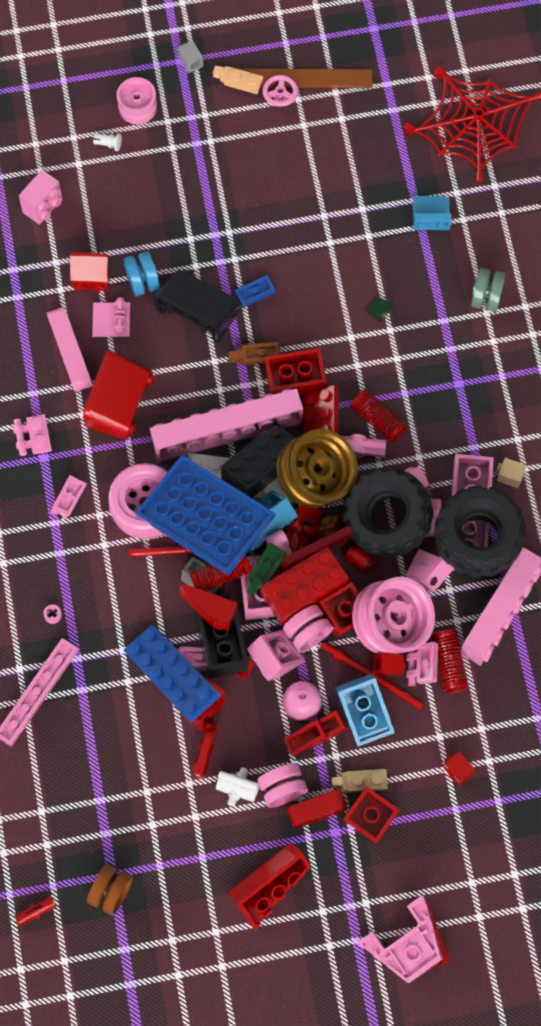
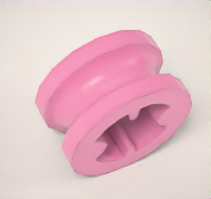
M52 604L44 609L43 614L48 623L55 624L61 620L62 613L58 606ZM49 611H57V616L55 618L53 616L49 618Z

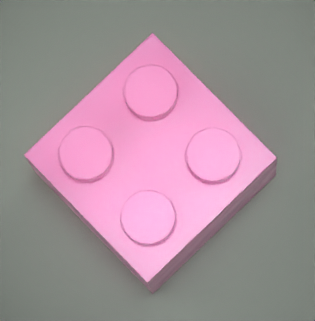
M43 170L37 174L19 195L23 213L39 225L43 220H47L51 211L62 202L59 181Z

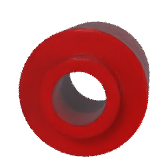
M352 545L345 555L348 563L362 572H365L366 569L369 571L375 562L372 554L367 553L358 546L354 547Z

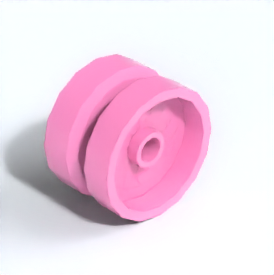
M140 77L127 79L120 84L117 90V102L121 117L132 124H143L150 121L157 112L154 86L148 80Z
M312 605L303 609L283 627L287 637L294 638L293 645L298 652H304L313 648L333 630V625L330 621L322 619L323 611L318 605Z
M293 763L278 767L257 779L261 791L267 792L264 795L267 807L272 808L287 804L308 792L305 781L299 780L301 771L298 764Z

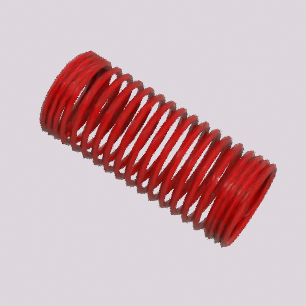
M367 390L361 391L351 403V408L356 413H359L368 424L376 428L391 443H395L407 429V424L404 421H401L399 417L391 413L388 408L386 409V406L381 404L379 400H376L374 396H371V393Z
M245 554L229 576L223 572L221 573L220 570L217 573L214 566H212V570L210 564L208 566L211 574L205 565L208 576L204 567H202L205 578L201 569H198L202 580L197 570L191 571L189 575L195 588L207 592L211 588L214 589V586L217 588V585L227 584V581L230 583V579L233 581L237 577H243V574L245 576L246 573L250 574L252 569Z
M443 630L432 636L433 641L438 643V665L445 693H456L469 687L465 677L466 674H464L465 668L463 667L464 664H462L463 658L461 657L462 654H460L461 648L459 647L460 644H458L459 638L456 630Z

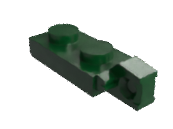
M269 543L249 575L248 581L251 582V585L246 592L255 596L258 590L261 589V586L272 579L287 553L274 544Z

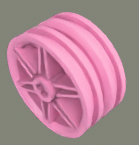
M394 577L366 586L355 600L352 619L359 640L370 651L376 654H400L414 651L428 641L435 624V611L433 602L423 586L407 577Z

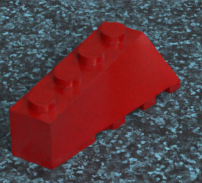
M290 843L231 889L228 895L253 929L257 931L261 926L259 923L265 916L269 917L273 912L271 909L279 900L282 901L286 897L285 894L291 886L294 887L311 866L303 853L293 843Z

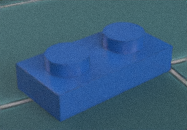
M267 275L234 290V294L239 298L242 308L276 293Z

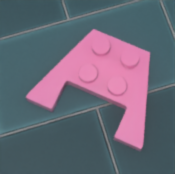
M422 895L407 906L418 922V925L386 949L375 932H371L358 942L361 947L365 948L407 983H411L443 959L426 899Z

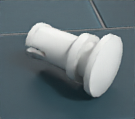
M120 133L116 136L114 134H94V138H97L93 140L95 145H104L111 149L114 147L115 151L120 150L122 144V135Z

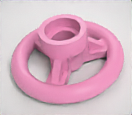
M285 75L273 76L263 86L265 100L274 106H287L294 102L298 95L296 82ZM279 80L275 90L268 92L269 86ZM284 81L292 86V94L286 91Z

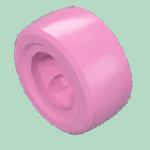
M147 463L136 464L121 471L114 479L108 496L109 510L116 525L127 535L138 539H153L163 535V533L138 518L135 512L168 473L164 468ZM144 486L150 487L149 491L147 492L143 491L142 489ZM131 492L137 493L135 498H131L129 495ZM133 505L136 509L133 511L129 507Z

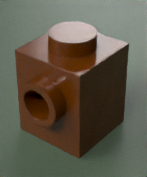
M340 515L328 516L322 520L318 533L324 538L346 526Z

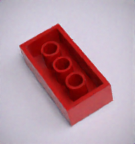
M326 546L262 585L260 594L281 625H283L303 609L317 604L346 586L349 577Z

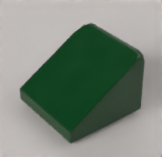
M377 297L367 308L366 312L381 322L392 309V303Z

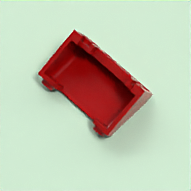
M108 350L83 411L85 427L128 441L130 435H133L136 429L133 418L145 388H148L149 385L152 386L154 383L155 375H153V371L114 351Z

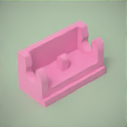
M70 475L50 513L54 515L58 513L62 515L63 519L69 517L87 484Z

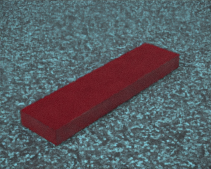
M350 525L284 557L280 564L282 570L286 571L326 546L331 549L349 540L353 532Z

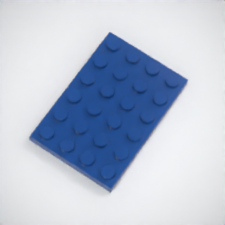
M184 455L177 460L135 512L138 518L228 576L275 518L273 511Z

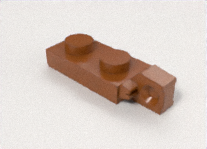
M279 342L242 345V347L237 348V351L228 352L229 363L239 362V365L265 363L266 356L280 354Z

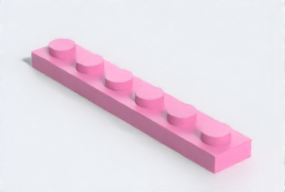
M63 638L60 640L0 726L1 741L11 747L14 745L79 651L76 646Z

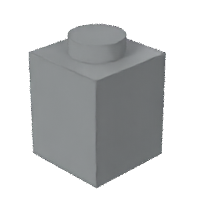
M194 41L184 43L177 48L178 58L187 73L203 67V57Z

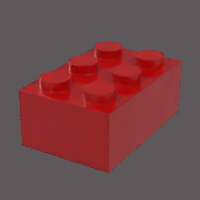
M320 348L265 357V370L270 394L275 395L286 389H297L299 395H304L305 393L327 387Z

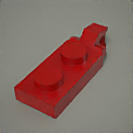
M206 722L202 730L205 737L199 743L198 760L195 759L193 764V771H195L194 774L198 779L204 780L215 745V737L218 730L217 724Z

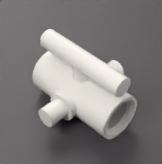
M240 768L239 773L236 775L221 770L219 772L216 790L228 794L229 800L227 804L234 807L236 801L240 798L254 802L256 799L259 783L247 780L248 770L246 768Z

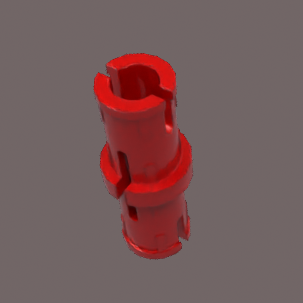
M49 896L35 905L34 903L31 904L30 908L14 916L21 927L35 918L37 920L40 919L41 915L57 907L52 897Z

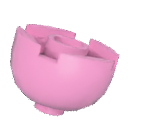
M307 681L293 683L286 689L283 695L284 710L290 718L296 721L312 720L321 710L322 697L320 691L314 684Z

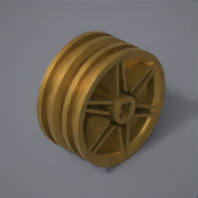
M316 429L293 439L284 446L277 460V477L282 490L293 502L303 507L318 508L341 499L350 492L352 484L356 482L358 465L355 453L350 444L341 435L331 430Z

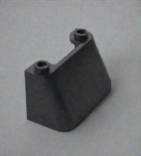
M185 269L178 270L154 296L156 311L164 314L167 310L169 314L174 312L201 326L203 332L206 333L208 331L211 333V340L220 343L241 310V303L236 295H229L193 276Z

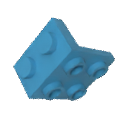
M415 196L413 198V230H450L451 213L448 196Z

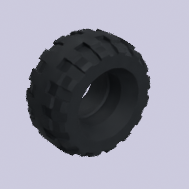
M393 467L390 469L377 468L373 472L365 473L359 477L360 480L356 484H352L350 492L343 503V521L346 527L350 525L353 530L350 536L352 540L367 553L384 558L404 556L409 554L414 548H418L423 543L426 535L429 534L434 517L432 501L423 484L409 472ZM388 498L400 499L406 506V515L402 523L391 530L378 529L372 520L376 506Z
M472 486L470 489L463 488L457 491L455 495L451 498L449 497L444 502L436 519L434 534L437 550H439L442 559L447 565L449 564L454 567V570L460 574L466 573L470 577L475 578L495 576L497 573L511 567L522 551L525 541L526 524L520 507L515 505L509 495L502 494L493 487L488 489L482 488V486ZM472 520H484L496 529L498 533L497 541L488 547L472 546L463 538L461 534L462 526Z

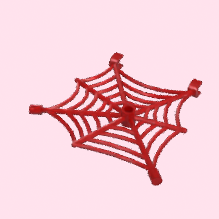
M437 65L433 77L437 79L444 78V89L440 104L434 114L419 127L415 128L414 125L406 122L403 127V133L408 136L416 133L427 138L437 149L438 157L453 154L467 159L477 168L476 182L482 183L483 172L481 170L497 154L510 148H516L524 116L532 100L537 101L541 99V92L532 94V97L510 93L493 84L491 78H488L487 82L481 83L458 81L448 76L446 70ZM451 81L462 85H486L485 90L478 91L457 88ZM448 83L451 86V100L448 109L437 123L426 125L442 107ZM491 85L507 95L523 99L514 101L502 98L491 92L489 87ZM455 91L459 96V106L456 113L448 121L442 122L452 108ZM461 92H464V93H473V94L484 93V94H483V97H474V98H473V97L464 96ZM489 93L493 97L510 104L500 105L488 98L487 94ZM467 99L481 100V103L469 102ZM463 100L465 111L461 118L454 119L462 107ZM485 100L498 106V108L492 109L485 106ZM528 102L519 120L514 142L509 140L516 114L521 105ZM517 106L506 137L501 133L508 108ZM469 107L474 114L465 117ZM504 110L498 130L494 127L495 118L499 111ZM494 113L491 123L484 118V116ZM463 122L464 128L460 130L454 123ZM477 123V128L471 126ZM451 124L459 133L454 137L444 125ZM440 126L450 135L452 140L447 144L444 138L433 128ZM485 128H490L494 131L481 136V130ZM429 129L442 140L445 147L440 151L437 144L420 131ZM467 129H472V130H474V131L477 132V135H476L475 133H473V132H469V131H466V130H467ZM462 134L472 135L477 138V144L469 139L459 137ZM496 134L500 136L481 145V139ZM456 140L468 142L477 148V153L467 146L452 144ZM499 140L505 141L498 143L481 153V148H483L484 146ZM501 145H510L492 154L481 165V157L488 151ZM452 147L467 149L477 157V164L464 154L445 151Z

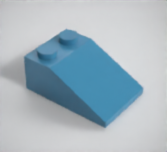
M372 673L335 687L358 747L395 733L378 684Z

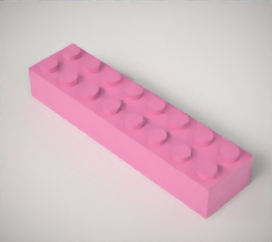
M286 389L281 393L275 395L267 394L260 399H249L245 403L238 405L230 404L223 409L215 408L208 413H196L189 418L174 419L171 423L156 424L150 428L157 461L159 463L181 457L182 455H188V453H196L259 436L274 422L283 429L303 424V406L297 389Z

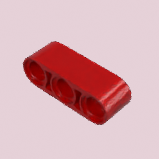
M336 789L292 805L286 810L293 828L296 829L347 810L348 807L341 789Z

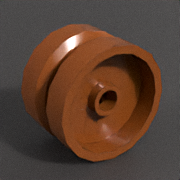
M106 863L90 889L87 903L95 908L103 903V912L114 916L127 896L133 881V875L123 871L117 876V867Z

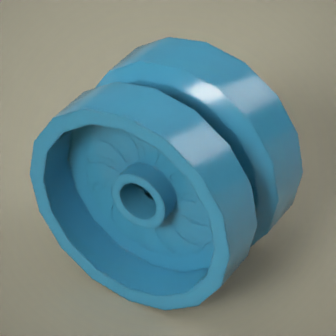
M149 251L139 253V266L134 256L123 258L127 277L135 297L144 295L145 287L143 282H145L150 292L160 290L157 270Z

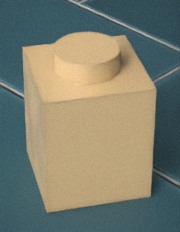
M505 458L503 464H498L495 473L498 474L497 481L519 489L527 465Z

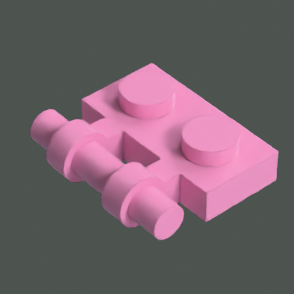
M45 414L27 417V425H22L21 419L14 420L13 432L16 434V448L19 450L20 456L27 455L26 449L32 448L33 455L52 451ZM24 433H29L30 440L26 441L24 439Z
M425 643L417 649V652L416 650L410 651L406 659L408 661V671H406L408 686H415L416 683L427 684L437 682L438 643Z

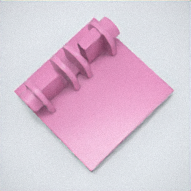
M117 298V301L114 303H93L92 337H130V302H125L124 298Z

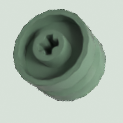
M480 267L472 292L471 307L481 309L485 298H487V310L497 313L506 273L496 271L493 280L489 281L490 269Z

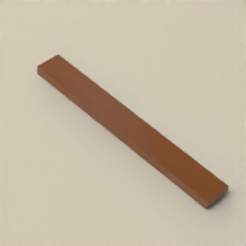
M240 69L263 76L260 88H263L269 78L276 75H285L292 78L298 88H372V69ZM279 80L273 82L269 88H276ZM284 81L285 88H292L288 82Z

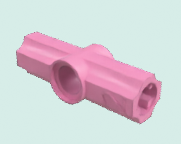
M352 434L350 437L342 436L352 447L356 458L364 456L385 458L386 440L369 439L361 434Z

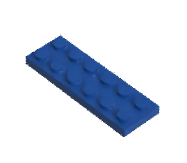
M153 624L123 650L190 723L221 697Z

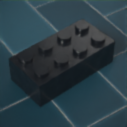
M274 422L221 466V479L250 498H253L277 478L279 454L284 446L295 438Z
M232 592L215 594L234 601ZM193 608L209 679L247 672L249 662L237 611L227 631L214 628Z

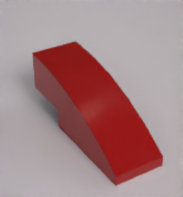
M335 710L320 720L316 719L283 740L291 755L296 756L332 739L349 728L341 712Z

